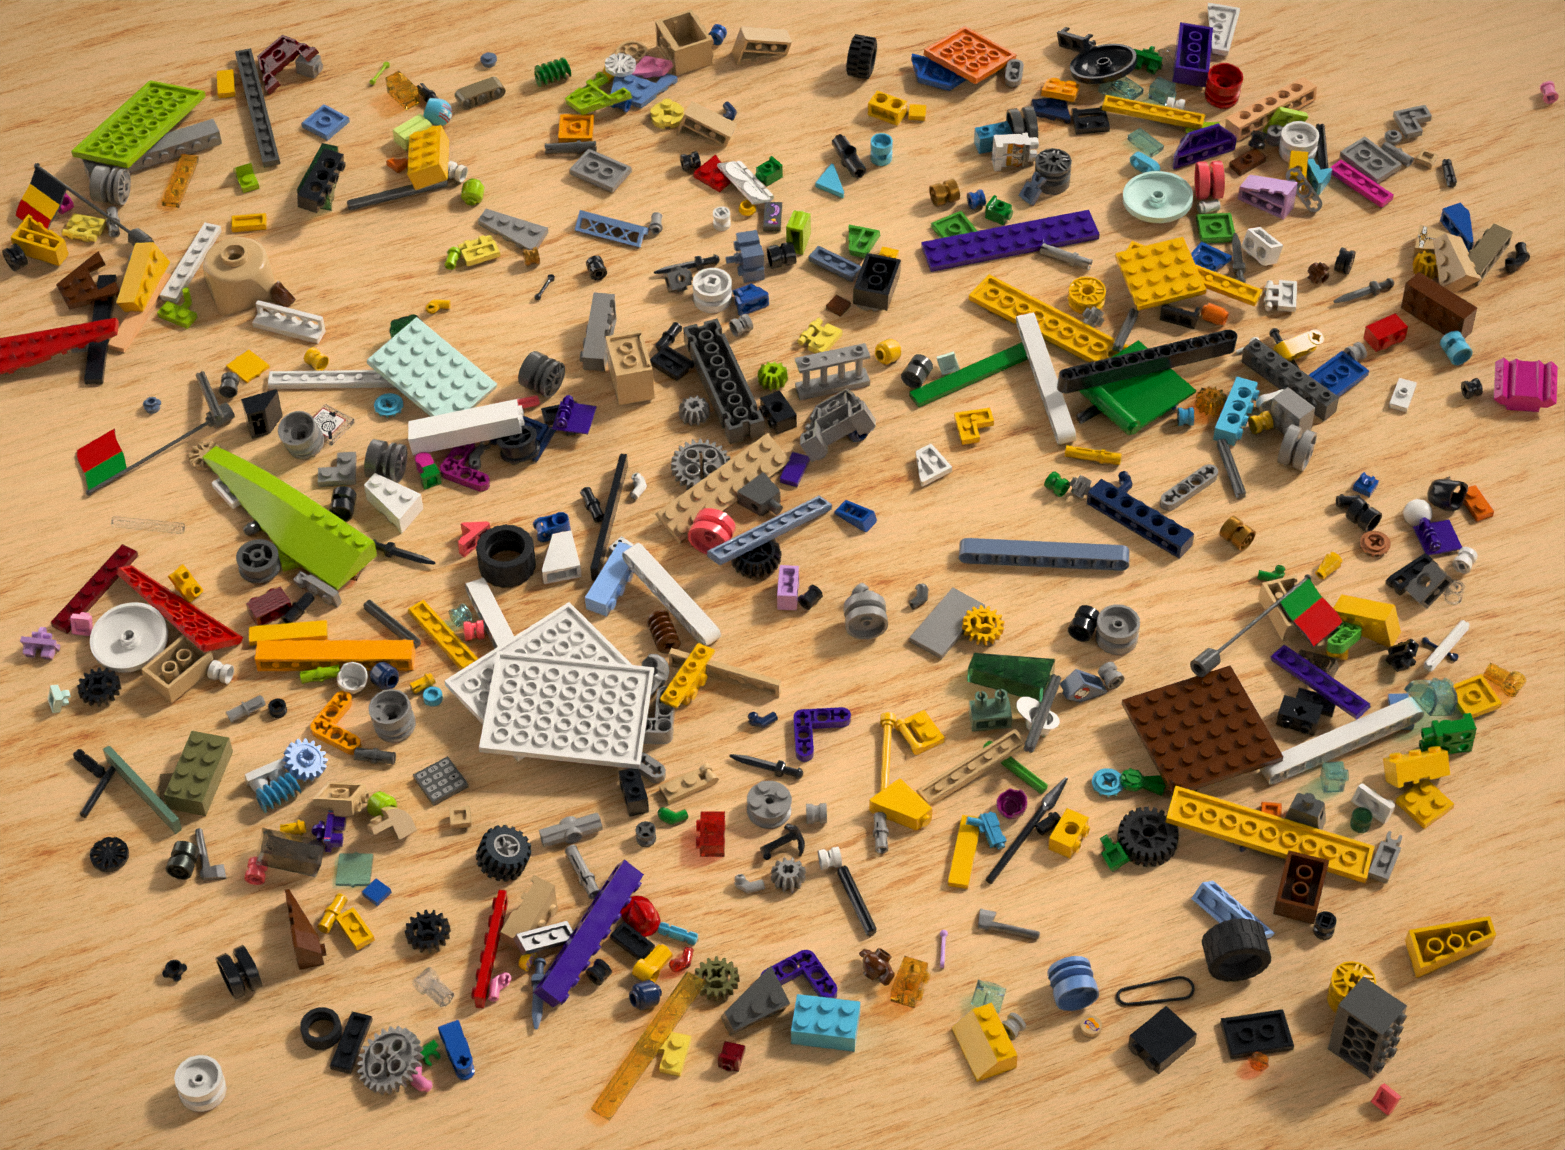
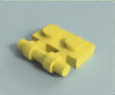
M73 213L67 223V229L62 230V236H67L73 240L75 238L82 239L84 242H96L97 236H100L106 227V219Z
M482 235L478 239L465 240L464 243L457 245L467 267L501 257L500 251L491 235Z
M817 318L809 324V328L800 334L797 342L801 346L807 343L808 350L815 354L829 351L843 335V330L829 323L822 327L820 326L823 323L822 319Z

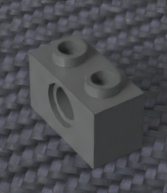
M1431 561L1424 566L1422 572L1416 578L1409 582L1405 590L1419 604L1428 609L1454 580L1441 567Z

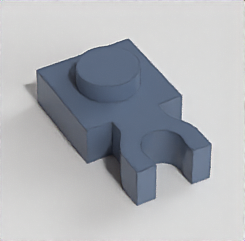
M1039 172L1033 173L1032 180L1025 183L1018 195L1030 205L1036 203L1042 193L1040 187L1047 181L1045 177H1041L1038 181Z

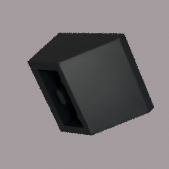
M277 389L241 399L246 424L252 439L270 434L283 416Z

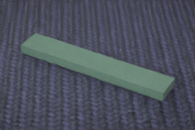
M111 746L105 747L103 752L106 761L116 769L118 774L175 834L180 832L182 828L179 818Z

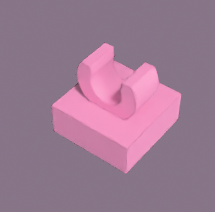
M90 613L72 614L70 617L72 634L90 636L93 629Z

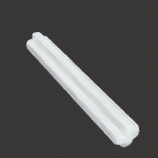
M1461 620L1424 662V669L1428 671L1435 669L1468 631L1470 626L1468 622Z

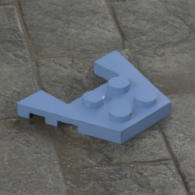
M666 73L665 76L660 77L657 83L632 74L625 77L614 76L611 93L624 87L631 92V105L642 109L653 101L657 94L668 90V86L671 84H676L678 78Z

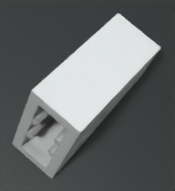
M572 531L552 534L542 567L544 584L581 577L580 562Z

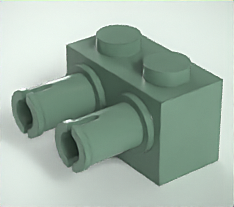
M999 689L996 690L995 698L987 699L988 695L984 691H981V696L979 691L976 692L975 700L969 701V718L972 732L1011 728L1012 712L1007 691L1001 689V694H999Z

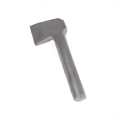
M201 828L196 829L195 836L200 850L199 856L202 870L200 871L201 879L204 881L226 879L224 864L210 866L203 830Z
M980 909L979 929H991L1033 939H1039L1040 937L1039 931L994 922L996 912Z

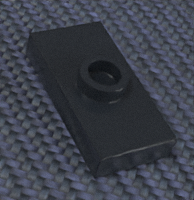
M1302 688L1298 689L1297 699L1322 705L1321 714L1333 717L1335 704L1317 692Z
M625 922L610 935L612 941L637 960L645 959L655 948V944Z

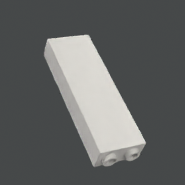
M517 399L409 421L408 441L412 454L428 453L522 433V426H524L522 405H518Z

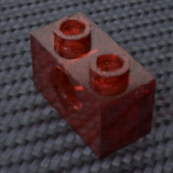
M701 811L700 819L696 820V832H700V836H696V849H700V857H725V811Z

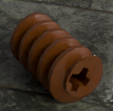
M659 610L649 616L647 625L657 650L660 653L669 654L671 648L679 649L681 641L678 634H676V629L669 617L668 611Z

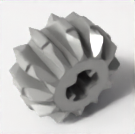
M698 395L695 398L691 396L689 399L683 398L679 406L680 419H683L684 424L689 423L690 426L693 424L699 426L700 422L705 423L710 415L708 402L705 401V398L699 399Z
M784 857L783 862L776 861L775 866H772V883H775L776 889L782 887L783 892L790 889L793 893L794 887L800 889L801 883H804L806 880L805 868L800 861L795 862L793 857L790 860Z

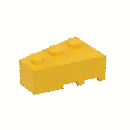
M1341 594L1333 607L1342 621L1362 627V636L1384 646H1393L1401 633L1396 608L1393 604Z

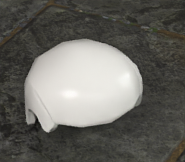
M1421 499L1408 502L1403 511L1405 521L1411 526H1418L1421 518L1426 517L1431 520L1432 508L1430 504Z
M356 662L344 664L337 675L338 687L350 694L362 691L368 679L366 668Z

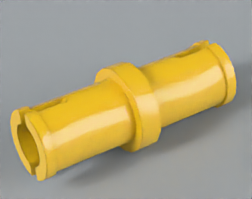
M337 893L331 905L326 907L325 915L317 925L319 931L323 933L330 932L331 927L336 921V916L341 914V910L348 901L345 895Z

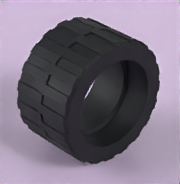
M507 524L494 526L483 533L477 541L476 552L479 572H481V576L486 582L496 587L511 588L521 585L533 575L536 568L534 543L532 537L523 528ZM502 551H515L521 554L511 561L502 562L492 559L495 554Z
M1240 918L1223 921L1214 925L1203 935L1202 946L1208 970L1211 976L1217 980L1225 982L1247 980L1262 973L1272 961L1264 928L1258 921L1253 919Z

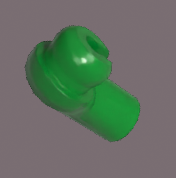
M1276 565L1275 570L1272 572L1259 570L1257 579L1263 581L1281 579L1285 576V567L1283 565Z
M662 807L657 812L659 819L670 825L689 818L685 809L675 813L668 808Z

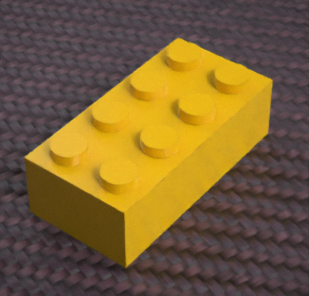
M441 125L432 126L426 130L417 131L409 135L407 175L415 190L448 180L449 139Z

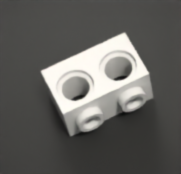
M1261 227L1247 230L1241 248L1258 260L1261 265L1267 266L1277 263L1283 245Z

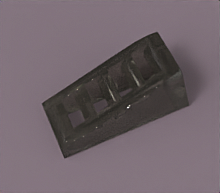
M1302 649L1298 653L1303 658H1308L1307 660L1311 663L1315 661L1313 664L1331 677L1335 676L1338 670L1337 658Z

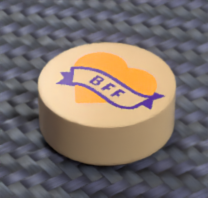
M1086 1016L1081 1021L1080 1030L1086 1037H1097L1101 1033L1102 1022L1096 1016Z

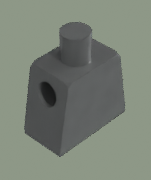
M764 472L737 491L738 504L759 516H764L769 511L778 515L783 509V506L780 504V490Z
M1297 793L1284 819L1322 830L1326 823L1325 803L1315 799L1312 793Z

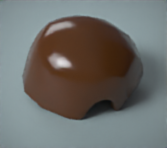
M280 281L272 285L270 296L275 304L289 307L294 303L296 299Z

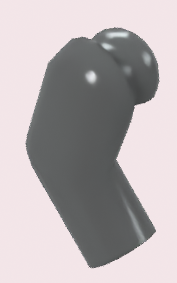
M257 521L249 522L243 528L246 535L255 534L262 530Z

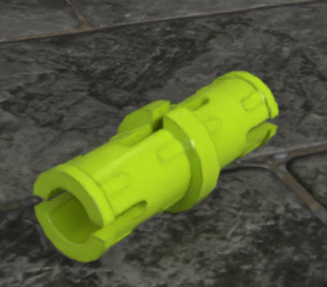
M339 664L323 668L319 666L317 669L301 671L302 684L314 681L324 682L326 679L336 678L340 672Z

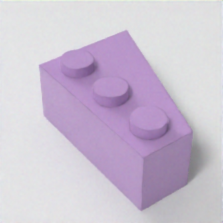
M1249 175L1239 187L1238 200L1284 220L1294 208L1298 182Z

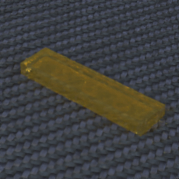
M181 155L162 199V206L180 207L199 162L198 156Z

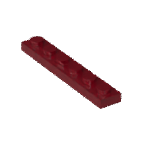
M122 544L51 621L52 627L68 634L71 631L70 617L72 614L87 613L119 578L117 575L119 567L130 566L138 557V552Z

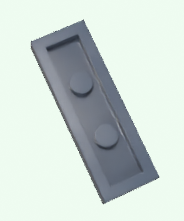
M818 246L809 255L810 262L850 282H853L859 275L861 266L821 246Z

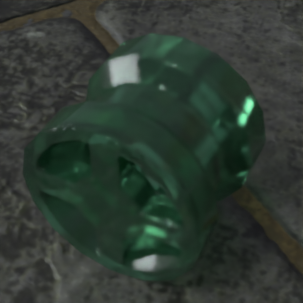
M1365 807L1354 809L1350 826L1355 832L1365 833L1370 829L1372 821L1371 811Z

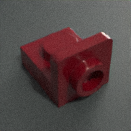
M725 1041L721 1053L718 1054V1067L725 1071L739 1072L746 1050L745 1045Z

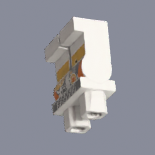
M1022 133V135H994L991 159L994 171H1001V167L1009 166L1028 167L1029 162L1036 161L1037 151L1030 149L1039 148L1038 138H1029L1028 133Z

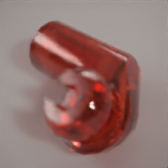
M684 947L681 959L675 958L670 960L669 967L671 970L679 973L689 968L694 949Z

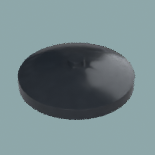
M1098 45L1090 49L1086 54L1079 53L1071 61V75L1076 81L1085 84L1112 82L1123 78L1134 70L1137 65V56L1135 50L1127 45Z

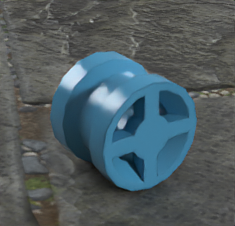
M1193 407L1177 409L1178 426H1183L1184 424L1194 425Z

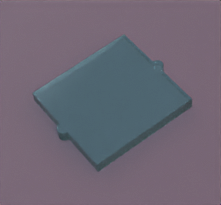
M358 852L339 853L336 886H351L352 888L355 886H368L371 881L373 854H359Z

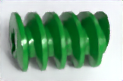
M561 57L559 60L554 59L553 62L548 61L547 64L542 63L541 66L536 65L534 68L535 80L539 87H541V81L547 85V79L551 83L554 82V77L559 81L560 75L563 79H566V73L571 77L570 65L564 57Z

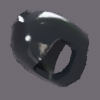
M1450 476L1444 479H1436L1432 481L1428 488V501L1442 510L1456 511L1464 502L1468 492V484L1462 481L1450 480ZM1460 486V491L1458 493L1454 492L1456 487Z

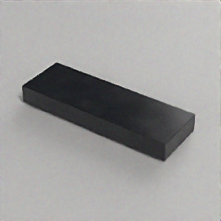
M351 1012L331 1061V1070L348 1074L352 1073L373 1021L372 1016Z

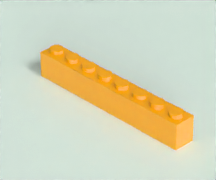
M405 639L257 641L255 654L257 671H309L317 669L319 666L323 668L338 664L341 670L344 664L350 662L360 663L366 668V671H371L380 662H386L398 671H414L415 661L414 641Z

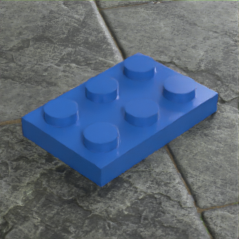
M1341 351L1310 373L1309 376L1340 397L1369 375V370L1344 351Z

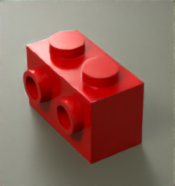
M1394 313L1367 325L1363 339L1375 352H1378L1404 341L1408 326Z

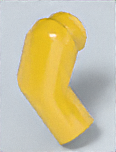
M433 299L426 305L425 310L429 314H434L440 309H450L451 301Z

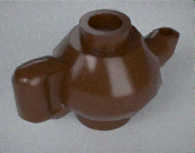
M877 948L875 952L868 949H863L859 952V955L863 957V969L865 970L863 974L871 980H874V978L879 979L884 986L889 985L895 976L889 963L892 956L882 948Z

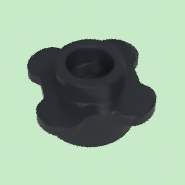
M170 960L165 965L162 975L164 978H172L175 982L182 979L181 975L187 970V965L181 964L179 960Z

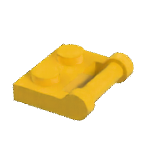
M925 710L905 719H898L894 723L895 729L900 731L907 740L914 755H919L945 742V737ZM908 727L912 728L922 743L916 741Z

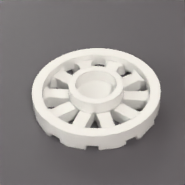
M612 54L605 60V70L612 76L625 77L631 75L636 70V61L628 54Z

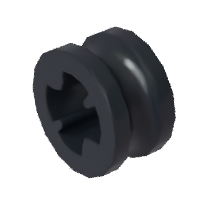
M276 698L269 702L268 708L273 718H282L286 715L287 707L283 699Z

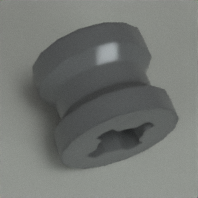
M644 821L636 826L637 843L642 847L654 845L656 842V828L654 824Z

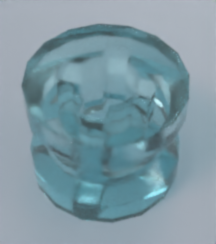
M461 603L456 609L452 608L449 610V615L457 627L462 626L465 621L472 620L471 612L464 603Z

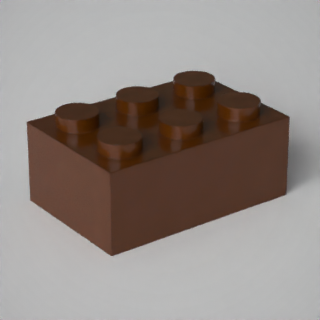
M1288 850L1273 914L1314 924L1329 860Z

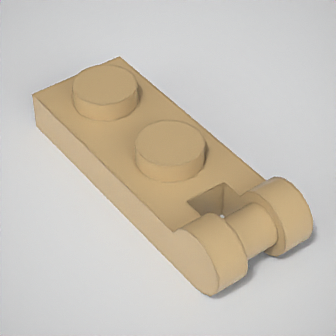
M705 763L697 770L660 785L659 790L667 804L670 805L715 785L719 779L716 774L712 773L710 764Z

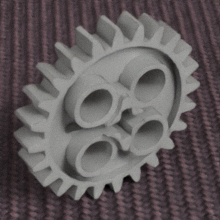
M692 439L691 444L685 442L684 447L679 446L678 451H674L671 461L672 475L675 476V481H680V486L686 484V490H689L703 480L700 478L699 453H702L703 479L710 475L709 473L714 472L728 462L730 456H727V450L722 451V445L716 447V442L709 444L708 439L705 443H702L701 439H699L698 443Z
M390 1026L388 1032L382 1029L380 1036L374 1033L375 1039H368L370 1045L363 1046L362 1048L365 1050V1053L359 1054V1057L363 1060L357 1062V1065L361 1067L357 1071L361 1075L359 1079L364 1082L367 1088L374 1093L379 1092L381 1095L384 1092L390 1095L392 1089L399 1092L400 1085L406 1088L407 1080L413 1082L412 1074H418L415 1069L422 1066L418 1060L424 1058L420 1053L423 1050V1047L419 1045L421 1041L416 1038L417 1036L413 1032H410L407 1028L402 1029L400 1026H397L396 1029Z

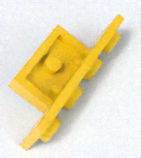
M698 643L660 697V701L676 709L680 703L688 706L690 701L696 698L699 688L704 686L707 681L706 665L714 655L715 650Z

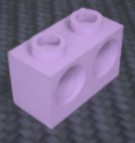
M780 565L777 610H797L799 566Z

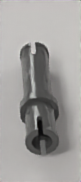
M581 140L569 143H545V154L572 152L581 154L588 149L597 152L596 141L581 142Z

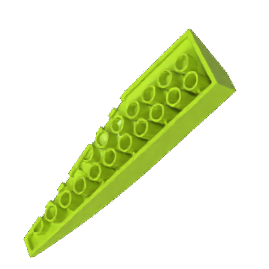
M217 446L202 457L212 471L220 477L223 484L227 485L233 496L237 497L239 503L254 521L259 523L260 528L269 535L270 540L278 546L281 553L335 590L340 589L377 556L375 542L267 471Z

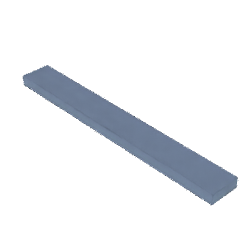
M819 495L708 550L707 557L720 566L832 510V504Z

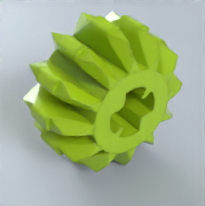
M767 361L766 365L761 364L760 369H758L759 385H762L763 389L769 388L770 391L772 389L778 391L780 387L784 388L785 383H787L788 373L782 363L777 364L775 361L769 363Z

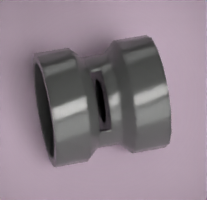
M227 372L222 375L219 388L222 396L232 398L237 395L240 381L237 374Z

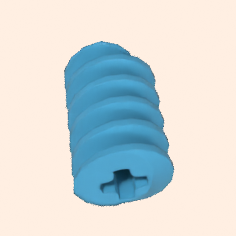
M286 772L284 778L281 776L277 777V782L274 780L270 781V786L264 784L263 790L257 788L256 798L264 813H267L266 806L274 809L273 802L281 805L280 798L288 801L287 794L294 798V791L297 790L301 794V789L295 778Z

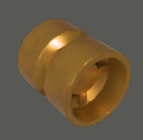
M954 179L943 181L942 184L936 183L929 186L930 198L935 207L945 205L947 201L952 203L960 200L959 187Z
M1232 516L1223 524L1219 534L1226 541H1232V545L1238 550L1243 551L1253 542L1256 531L1248 525H1244L1243 521L1236 516Z

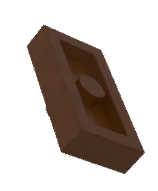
M1253 148L1230 161L1229 167L1239 176H1242L1266 162L1267 156L1257 148Z

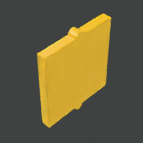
M248 349L240 356H236V359L227 364L226 367L237 374L244 382L249 383L254 378L260 377V374L270 368V365Z

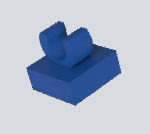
M1363 472L1353 485V490L1370 498L1377 488L1379 480Z

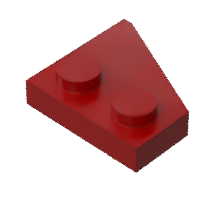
M714 155L693 174L694 178L720 193L731 184V181L717 167V164L721 163L717 155Z

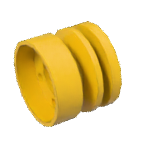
M1348 961L1341 963L1334 969L1329 984L1327 1001L1335 1013H1337L1340 1002L1363 976L1376 984L1375 974L1368 966L1360 962Z

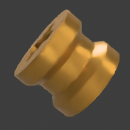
M533 247L531 250H522L526 267L533 263L536 265L540 264L537 247Z

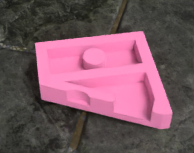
M644 56L636 65V70L632 75H643V78L665 76L673 67V64L670 60Z

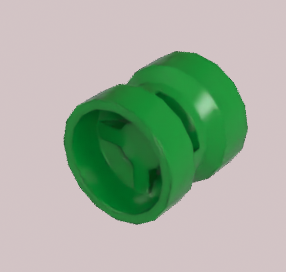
M1056 471L1050 473L1044 482V486L1049 490H1053L1054 494L1058 497H1062L1070 487V481L1065 478L1062 479L1061 475Z

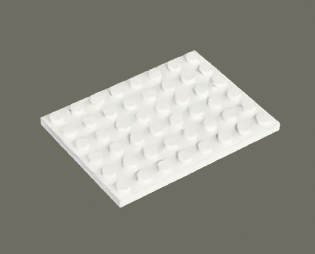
M568 602L446 679L445 686L483 725L497 651L632 664ZM513 756L517 761H520L523 758H525L520 756Z
M497 651L479 752L640 769L654 667Z

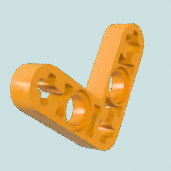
M339 691L312 721L310 728L315 738L347 754L354 755L356 747L362 748L360 738L336 725L351 708L352 697L349 692ZM331 711L337 713L334 717L326 716ZM335 733L341 735L339 739L334 740L331 738Z

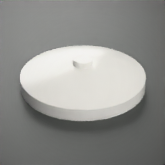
M138 602L121 604L108 610L95 623L90 635V648L95 659L104 668L121 673L142 669L165 649L168 641V627L161 613L148 604Z

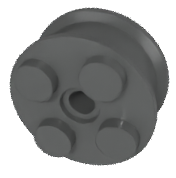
M263 539L251 540L243 544L237 551L236 561L239 566V573L248 582L267 583L280 571L281 563L278 557V550L270 541Z

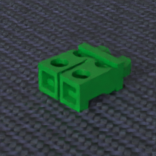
M1471 713L1463 714L1462 719L1454 721L1442 720L1438 722V720H1433L1431 727L1422 728V740H1419L1421 752L1428 751V747L1440 746L1441 749L1448 751V754L1472 751L1477 728Z

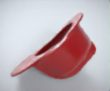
M630 897L632 898L630 903L620 911L623 920L644 937L653 935L657 932L661 922L657 910L646 897Z

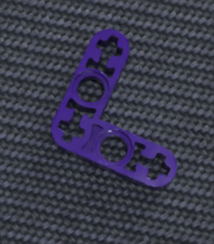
M844 707L801 709L796 711L793 719L797 759L801 762L812 760L814 756L812 729L846 727L851 723V712ZM824 715L828 719L826 721H819L817 717ZM800 718H804L805 726H801ZM804 732L807 733L809 736L805 739H802L798 735ZM805 745L807 754H803V746Z
M801 950L772 966L781 986L803 974L818 997L837 998V985L816 955L810 950ZM803 958H805L806 960H809V959H810V962H808V963H807L806 961H803V962H802V959H803ZM790 966L794 971L788 974L784 973L782 969ZM815 972H819L823 975V977L821 979L816 980L813 979L811 975ZM823 984H825V987L828 991L832 990L831 994H829L828 992L824 993Z

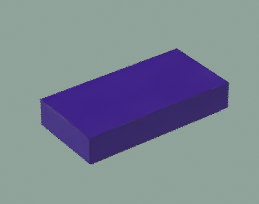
M792 452L789 458L790 461L787 462L780 477V483L798 487L810 459L807 455Z

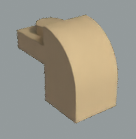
M391 806L381 808L384 816H376L370 820L371 823L366 825L369 833L374 835L390 828L393 837L399 840L417 831L412 818L407 812Z

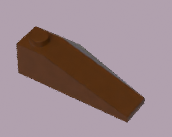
M285 889L293 947L299 970L324 965L323 956H327L325 944H320L318 934L290 889Z

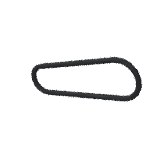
M1176 976L1124 987L1118 990L1116 996L1118 1002L1125 1006L1189 999L1194 994L1195 986L1189 978ZM1177 979L1188 981L1192 987L1191 993L1185 997L1129 1003L1123 1002L1120 999L1122 991Z

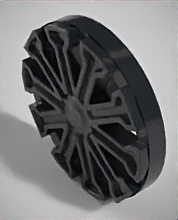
M106 837L101 841H97L90 851L92 865L97 870L103 872H112L120 869L129 858L127 844L117 837Z

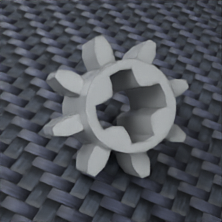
M1094 306L1091 310L1086 308L1082 314L1085 317L1083 322L1093 328L1096 325L1101 327L1105 321L1102 317L1104 313Z
M1082 475L1078 478L1073 477L1069 484L1072 486L1071 492L1081 498L1084 495L1088 496V491L1092 488L1090 486L1092 481Z

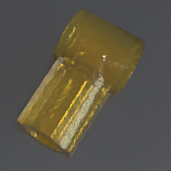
M1490 663L1483 674L1485 679L1500 686L1503 693L1509 697H1515L1526 683V678L1522 673L1518 671L1509 672L1494 663Z

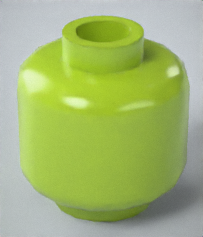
M471 178L465 181L461 191L462 200L471 206L480 203L483 200L485 187L478 179Z
M379 791L368 799L367 811L373 817L379 815L383 817L381 808L388 806L397 808V802L394 797Z

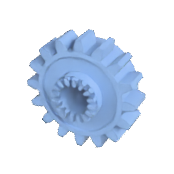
M305 738L301 743L297 739L295 743L291 742L283 754L285 756L282 759L285 762L284 768L295 779H301L304 782L308 779L314 781L326 769L327 766L325 764L328 759L323 758L326 752L320 751L321 745L314 746L315 741L308 743Z

